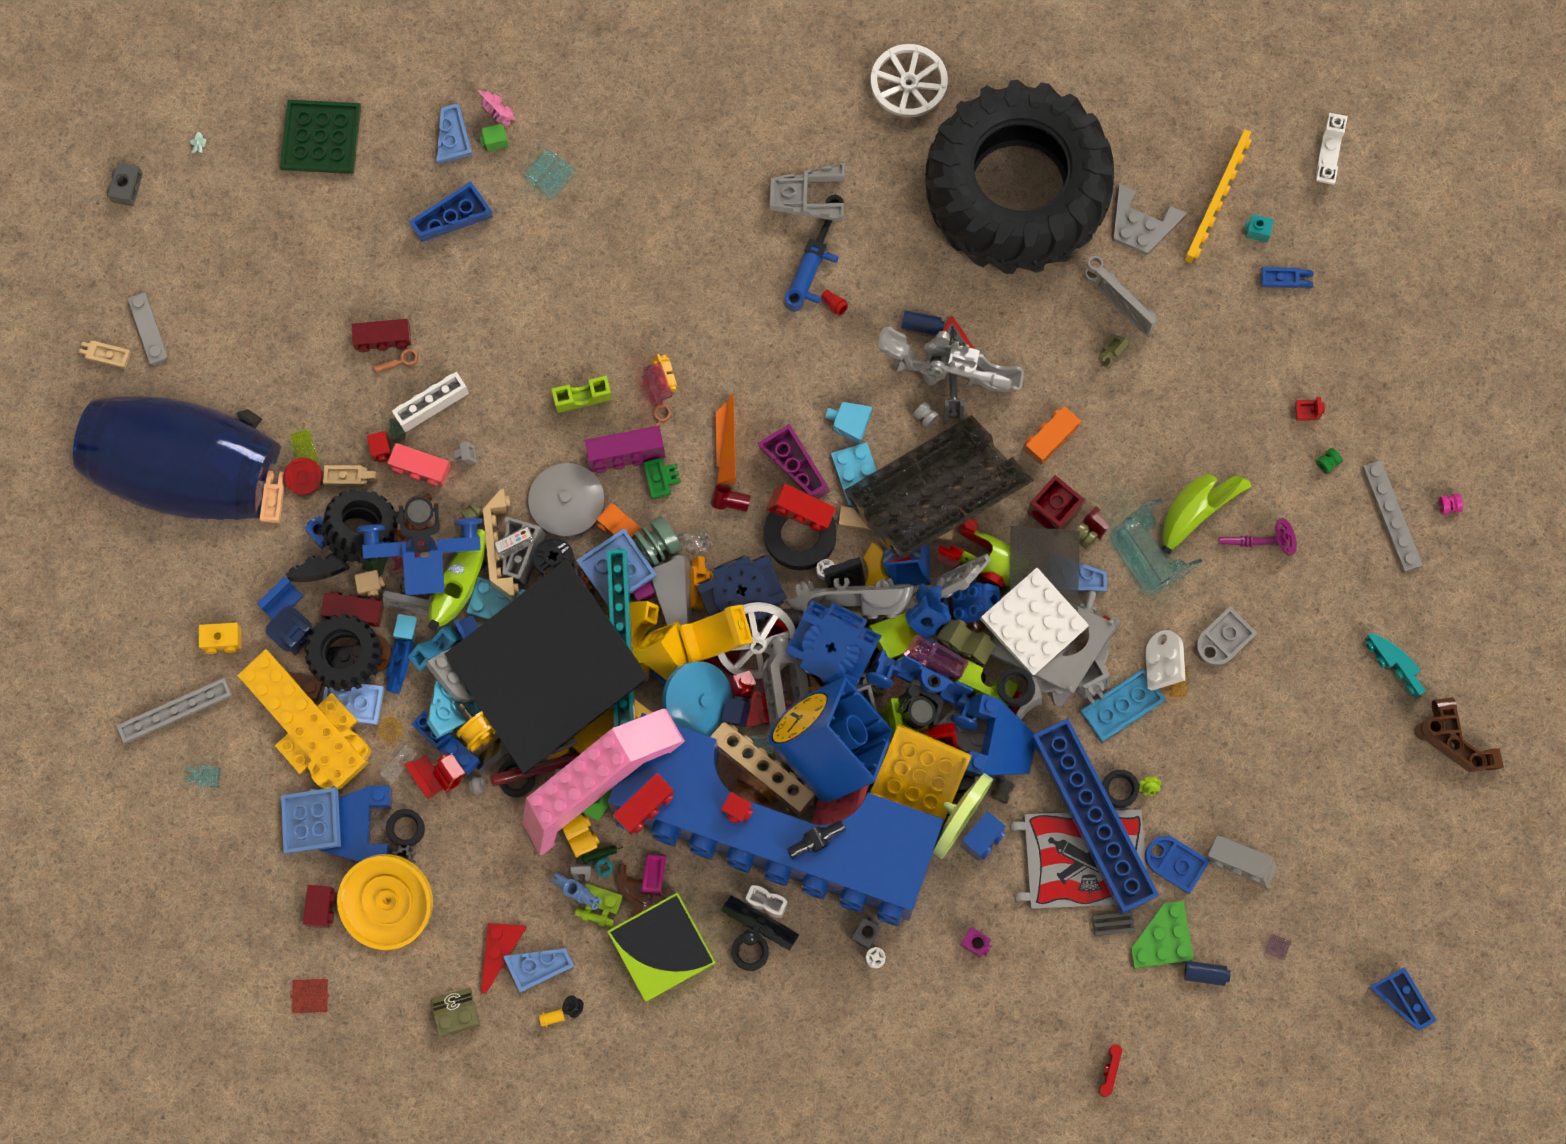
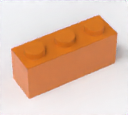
M1065 406L1061 410H1055L1051 415L1052 419L1048 423L1044 422L1038 428L1039 432L1035 436L1031 435L1025 442V451L1040 465L1080 426L1081 420Z

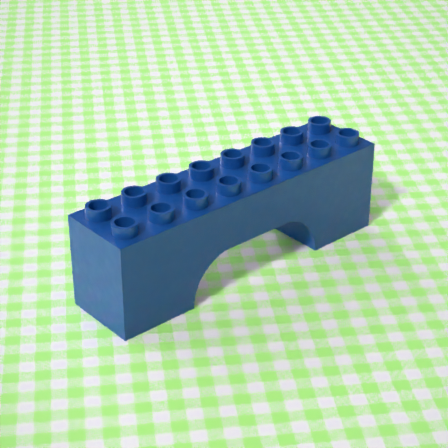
M641 713L640 717L646 716L647 714ZM678 725L676 727L685 740L683 744L671 753H666L643 763L613 787L608 804L614 814L658 773L674 790L675 794L673 795L674 799L667 806L663 804L658 809L660 812L652 820L649 818L643 823L646 827L651 828L650 832L654 834L653 839L670 846H675L678 838L688 841L691 853L712 860L715 851L727 855V865L742 872L749 873L752 865L764 869V878L782 886H787L789 878L800 881L803 887L802 892L818 899H824L826 892H831L840 896V906L854 912L862 913L864 905L878 909V920L894 926H899L902 918L910 921L944 821L942 818L867 793L861 806L851 816L842 820L846 831L831 838V841L828 842L829 845L815 853L807 851L792 859L787 848L802 841L804 834L817 826L826 828L831 824H812L753 802L750 803H752L751 809L754 812L749 821L745 820L743 824L730 822L726 819L727 815L721 813V808L730 791L722 784L717 775V761L719 757L717 739ZM617 821L616 825L624 829L623 826Z

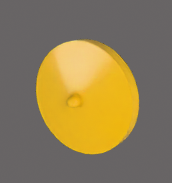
M378 854L361 860L347 872L338 890L337 906L340 919L352 937L374 949L392 950L411 943L424 931L432 915L433 895L427 878L415 864L397 855Z

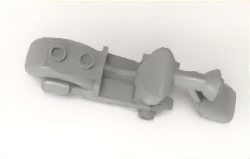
M891 327L883 328L880 333L878 348L886 355L895 358L893 366L896 367L895 371L899 372L904 369L919 371L923 374L927 385L932 386L941 379H945L947 373H952L968 378L967 386L970 387L973 383L990 391L1002 393L1015 392L1022 388L1024 372L1021 367L995 365L989 362L983 354H979V350L969 348L968 344L959 346V342L956 341L954 344L949 345L950 337L946 331H939L931 342L929 341L925 344L924 350L929 354L926 361L915 359L904 334Z

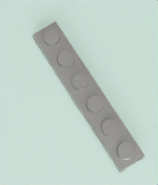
M1382 461L1363 466L1364 474L1403 572L1422 567L1423 564Z
M223 678L116 726L123 743L127 744L229 699L233 695L227 680Z

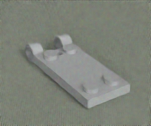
M1092 256L1088 261L1085 272L1086 281L1092 283L1144 334L1149 336L1154 331L1158 320L1155 313L1147 310L1116 280L1112 272H1107L1103 268V260L1099 256ZM1092 261L1099 262L1100 267L1097 268L1095 266H1091L1090 263ZM1090 271L1096 274L1097 277L1090 278L1087 273Z

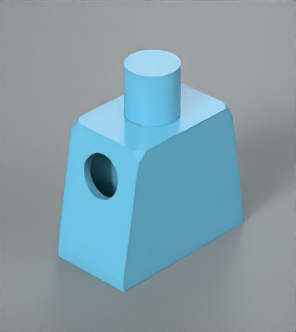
M842 402L839 411L828 408L825 418L835 421L833 425L834 432L857 444H861L872 414V407Z

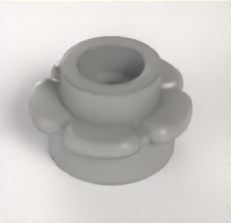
M474 776L472 781H469V789L475 795L485 791V783L482 777L477 778Z

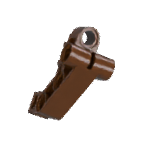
M1453 697L1432 701L1431 707L1434 718L1422 722L1415 727L1414 733L1418 739L1426 740L1468 772L1504 768L1500 748L1480 752L1463 740L1457 704ZM1450 741L1455 745L1454 750L1449 746ZM1472 758L1476 759L1477 766L1472 764Z

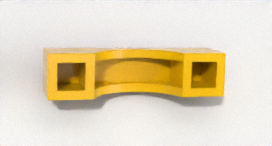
M648 601L630 602L632 653L641 644L647 631L657 625L658 605ZM636 657L640 665L643 667V669L649 676L650 667H648L646 664H644L641 660H639Z

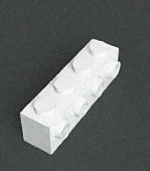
M455 372L437 384L430 386L422 393L415 395L404 404H400L392 410V413L405 433L465 397L469 392L458 373Z

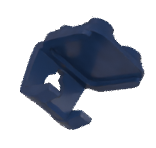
M292 606L283 608L266 626V634L281 649L286 652L290 651L294 656L308 642V635L314 634L311 622Z

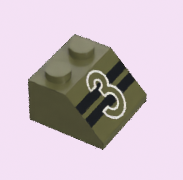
M471 987L432 998L439 1036L445 1037L481 1026Z

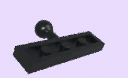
M730 896L722 907L721 911L751 928V930H746L742 934V941L746 945H754L758 940L757 934L760 933L762 936L790 951L799 937L798 933L733 896Z

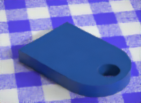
M1169 836L1154 839L1146 850V862L1149 868L1187 894L1191 893L1210 862L1204 856ZM1153 846H1160L1163 853L1161 856L1153 855Z

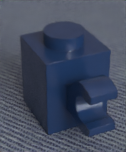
M734 696V699L727 698L722 721H725L727 724L731 723L736 726L746 727L751 704L745 702V698Z

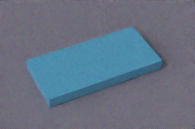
M1143 668L1105 693L1102 700L1099 697L1095 700L1094 704L1090 703L1082 708L1080 713L1101 743H1103L1165 702L1166 699L1159 689L1153 691L1148 689L1147 672Z

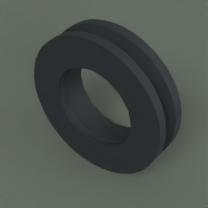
M772 512L768 514L764 525V541L769 554L780 565L793 570H808L817 567L819 561L827 559L831 555L835 547L837 534L834 517H832L829 527L820 531L819 540L815 546L809 550L795 551L787 547L781 539L782 526L789 519Z

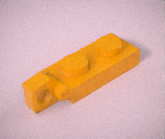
M702 556L692 558V565L690 566L691 608L706 610L695 587V584L710 578V572L705 568V557Z

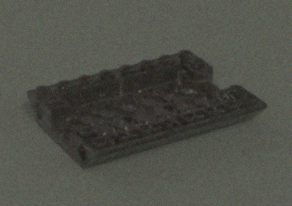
M971 415L844 491L858 516L897 560H900L1030 484L1034 479L1013 457L1007 460L994 446L992 435ZM924 505H930V506L927 507V508H923V507H922V506H924ZM892 524H897L895 527H889Z

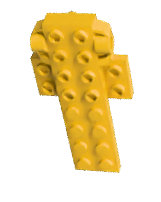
M267 649L237 675L288 732L275 747L299 774L309 769L311 778L319 787L324 789L333 787L342 789L369 764L367 759L371 754V749L368 743L351 729L359 721L334 693H331L317 706Z

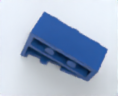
M1405 967L1368 987L1417 1031L1437 1021Z

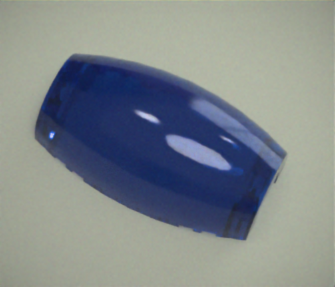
M116 396L94 399L86 406L75 433L73 464L80 475L95 485L138 506L186 518L239 520L260 517L263 499L261 491L270 463L275 465L277 463L281 446L278 442L251 425L206 406L163 397Z

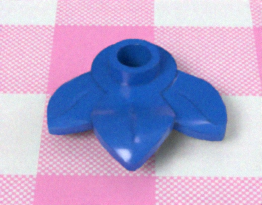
M921 584L916 593L918 603L925 595L928 607L944 614L948 606L940 602L941 586H934L928 589L925 584ZM929 617L923 618V620H929V619H931V618H929Z

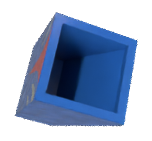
M925 525L887 530L883 565L888 577L893 580L894 585L910 584L920 586L921 584H931L930 537Z

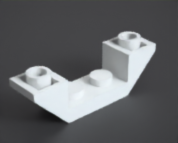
M1329 113L1316 169V181L1335 185L1340 145L1345 133L1348 116Z

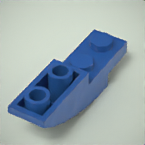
M424 710L411 725L443 755L447 754L449 756L453 754L468 776L481 761L454 738L451 733L437 738L427 724L428 713Z

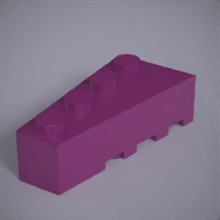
M790 424L757 443L759 448L806 494L819 499L830 492Z

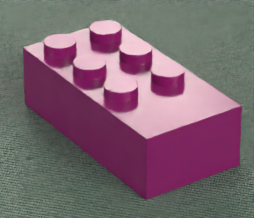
M660 425L585 440L591 472L604 473L607 471L606 469L610 468L620 470L625 468L626 465L631 464L633 466H640L646 461L666 458Z

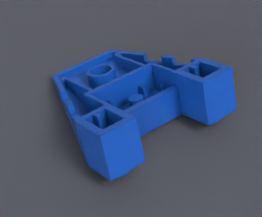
M985 694L972 696L968 715L986 720L988 724L981 754L974 751H965L972 756L964 774L972 777H979L984 773L988 776L1029 774L1035 749L1031 740L1034 733L1000 699Z
M367 786L339 798L341 847L321 849L320 851L357 863L373 855L390 854V847L387 844H370L371 809H392V788L390 786Z

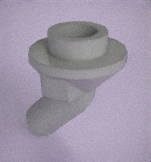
M1089 591L1086 603H1081L1080 607L1097 615V607L1093 606L1097 593Z

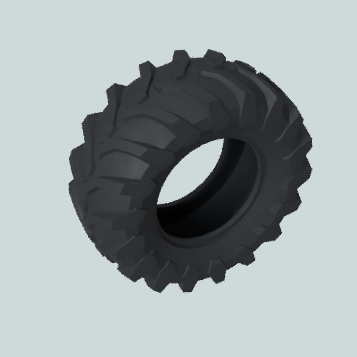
M1011 80L1008 87L1003 89H993L987 85L980 89L979 97L966 102L961 100L956 105L957 112L951 118L941 123L937 129L938 133L935 136L934 143L930 146L926 162V195L934 222L942 230L951 247L957 252L963 251L976 265L981 267L991 264L1005 274H1014L1017 268L1028 269L1038 273L1044 271L1045 264L1066 262L1071 258V253L1076 248H1081L1093 238L1092 235L1096 232L1098 226H1101L1113 195V154L1098 118L1093 113L1087 114L1077 97L1072 94L1062 97L1050 84L1042 82L1036 88L1027 87L1019 80ZM1016 145L1027 146L1046 154L1056 164L1062 175L1064 186L1060 193L1044 206L1032 210H1012L996 204L983 193L975 177L978 165L990 153L1000 148Z

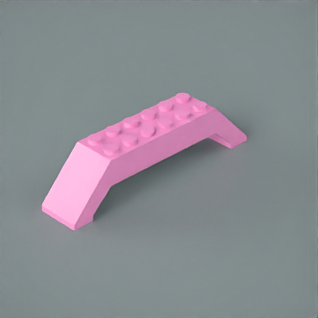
M667 709L658 710L612 728L526 798L522 824L539 855L545 854L556 845L555 838L559 830L639 766L661 755L671 753L685 742Z

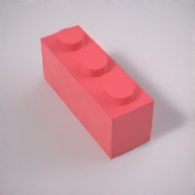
M398 443L395 444L387 463L393 473L398 475L405 473L409 475V478L415 481L425 480L428 485L437 487V485L443 487L451 467L449 461Z

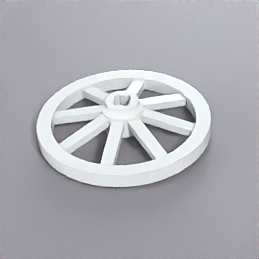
M902 44L888 49L877 59L871 72V89L876 101L886 111L901 117H918L929 113L940 104L947 90L948 77L942 60L933 51L920 45ZM913 53L909 72L904 71L896 55ZM919 54L933 62L932 65L919 74H914ZM888 59L892 60L901 78L880 71ZM938 69L941 84L919 82ZM877 77L899 85L881 93L878 88ZM917 89L937 90L938 93L928 103ZM900 91L904 92L900 107L891 104L885 99ZM909 93L914 95L922 107L905 109Z
M755 602L743 605L745 614L748 613L753 642L733 649L748 650L735 664L727 658L725 653L718 655L725 668L736 675L749 671L741 667L753 654H756L758 670H750L754 679L763 678L761 668L764 664L762 652L769 654V646L767 645H769L771 639L778 635H784L791 642L796 630L792 620L783 610L768 603ZM754 612L771 613L772 615L762 632H758ZM780 618L787 626L788 631L766 638L776 620ZM782 664L780 670H782L787 664Z

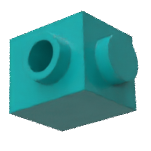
M1252 214L1250 220L1245 222L1244 231H1247L1246 238L1268 242L1274 219Z

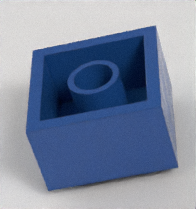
M987 811L965 836L960 847L977 861L981 858L985 860L992 852L993 848L991 846L994 843L998 845L1004 838L1006 826Z

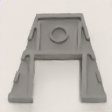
M840 163L841 166L831 168V165L822 167L823 170L814 172L807 170L804 171V174L796 176L793 173L771 178L770 210L844 222V203L807 204L808 182L845 181V163Z

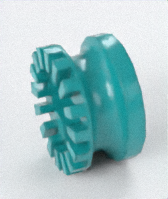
M606 858L600 859L595 866L596 872L601 877H607L613 872V864ZM608 863L609 871L602 873L599 866Z

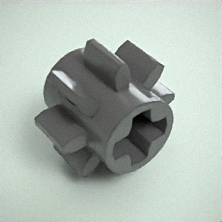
M399 845L397 852L392 851L397 856L405 855L406 853L408 856L407 860L416 863L413 859L416 852H409V845L406 848H402Z

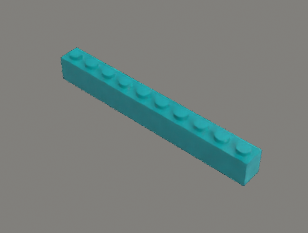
M626 549L607 550L610 621L632 652L628 552ZM634 690L613 706L614 728L635 720Z

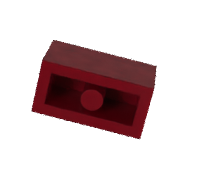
M307 886L303 925L307 927L330 928V923L333 924L334 922L332 905L336 904L337 892H334L333 887Z

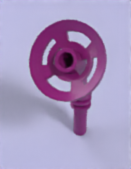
M1284 518L1276 521L1275 535L1273 537L1253 538L1249 536L1248 538V536L1218 538V544L1240 545V547L1277 544L1288 556L1294 555L1297 549L1294 530Z

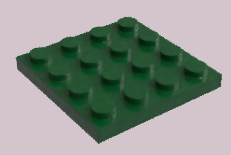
M288 100L280 169L354 174L361 104Z

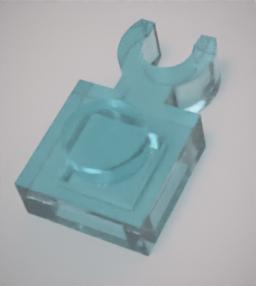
M200 765L199 771L192 767L186 768L187 772L193 773L191 778H184L186 782L193 783L198 780V786L218 788L220 767Z

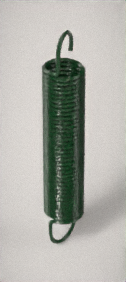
M612 845L582 855L580 859H582L583 863L607 857L616 854L617 847Z

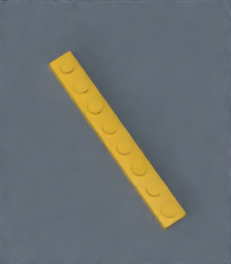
M1244 129L1186 255V262L1192 264L1193 259H1198L1202 249L1199 246L1201 242L1205 244L1209 233L1206 231L1208 227H1213L1216 217H1214L1215 211L1219 212L1223 205V201L1220 200L1223 195L1227 196L1231 187L1228 183L1230 180L1234 181L1238 172L1235 168L1237 164L1241 165L1245 157L1242 154L1243 150H1248L1252 139L1249 138L1251 131Z

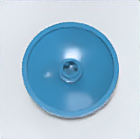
M685 663L675 669L667 679L662 694V708L667 709L675 725L711 737L723 723L722 716L726 699H733L730 683L724 673L710 663Z

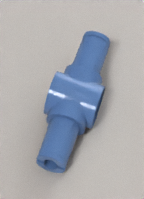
M559 872L553 875L558 879L552 877L551 882L560 887L567 897L579 903H585L593 910L599 907L595 902L601 904V899L591 894L585 885L576 880L568 879Z

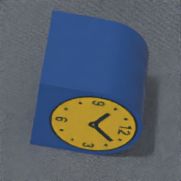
M844 676L794 703L777 720L769 734L768 741L820 801L830 802L875 782L894 731L850 680Z

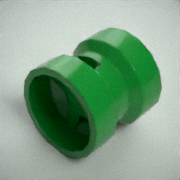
M1329 448L1324 456L1318 457L1315 461L1325 474H1329L1334 466H1339L1343 462V459L1335 449Z

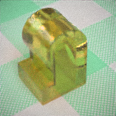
M1185 667V681L1169 685L1170 696H1187L1188 667Z

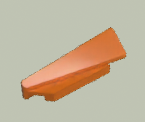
M730 395L729 399L716 411L717 468H719L717 485L736 484L734 395Z

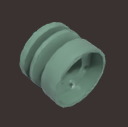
M661 515L650 522L653 531L650 532L643 526L641 530L644 536L639 531L633 533L639 550L653 566L659 564L656 555L662 561L665 560L664 550L670 555H674L682 549L675 533Z

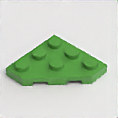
M1184 901L1164 903L1131 948L1134 969L1194 960Z

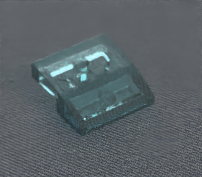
M546 148L523 176L535 187H539L549 197L554 199L577 170Z

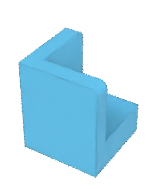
M398 614L393 634L395 640H409L415 643L416 617Z

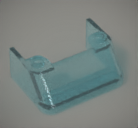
M1161 498L1141 505L1114 528L1110 534L1113 545L1142 589L1150 595L1163 590L1183 578L1203 562L1201 558L1187 564L1180 559L1169 562L1150 534V531L1156 524L1151 510L1162 502Z

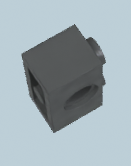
M117 162L116 168L112 171V183L107 189V195L113 203L134 206L143 175L139 166ZM127 182L125 186H121L122 183Z

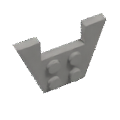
M1119 184L1113 241L1148 255L1186 217L1187 213L1170 206L1162 222L1130 208L1129 206L1136 191Z

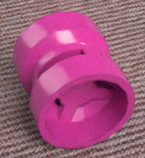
M1460 493L1452 494L1449 497L1446 495L1439 496V506H1444V508L1440 509L1442 515L1449 514L1452 511L1455 513L1463 511V501Z

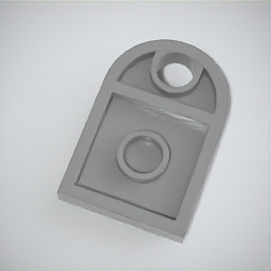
M1229 607L1199 636L1196 644L1197 653L1206 664L1222 666L1239 653L1258 633L1236 611ZM1207 648L1212 649L1215 656L1212 658L1206 657L1204 650Z
M451 648L426 662L427 668L454 700L461 703L475 701L473 696L467 693V687L445 655Z

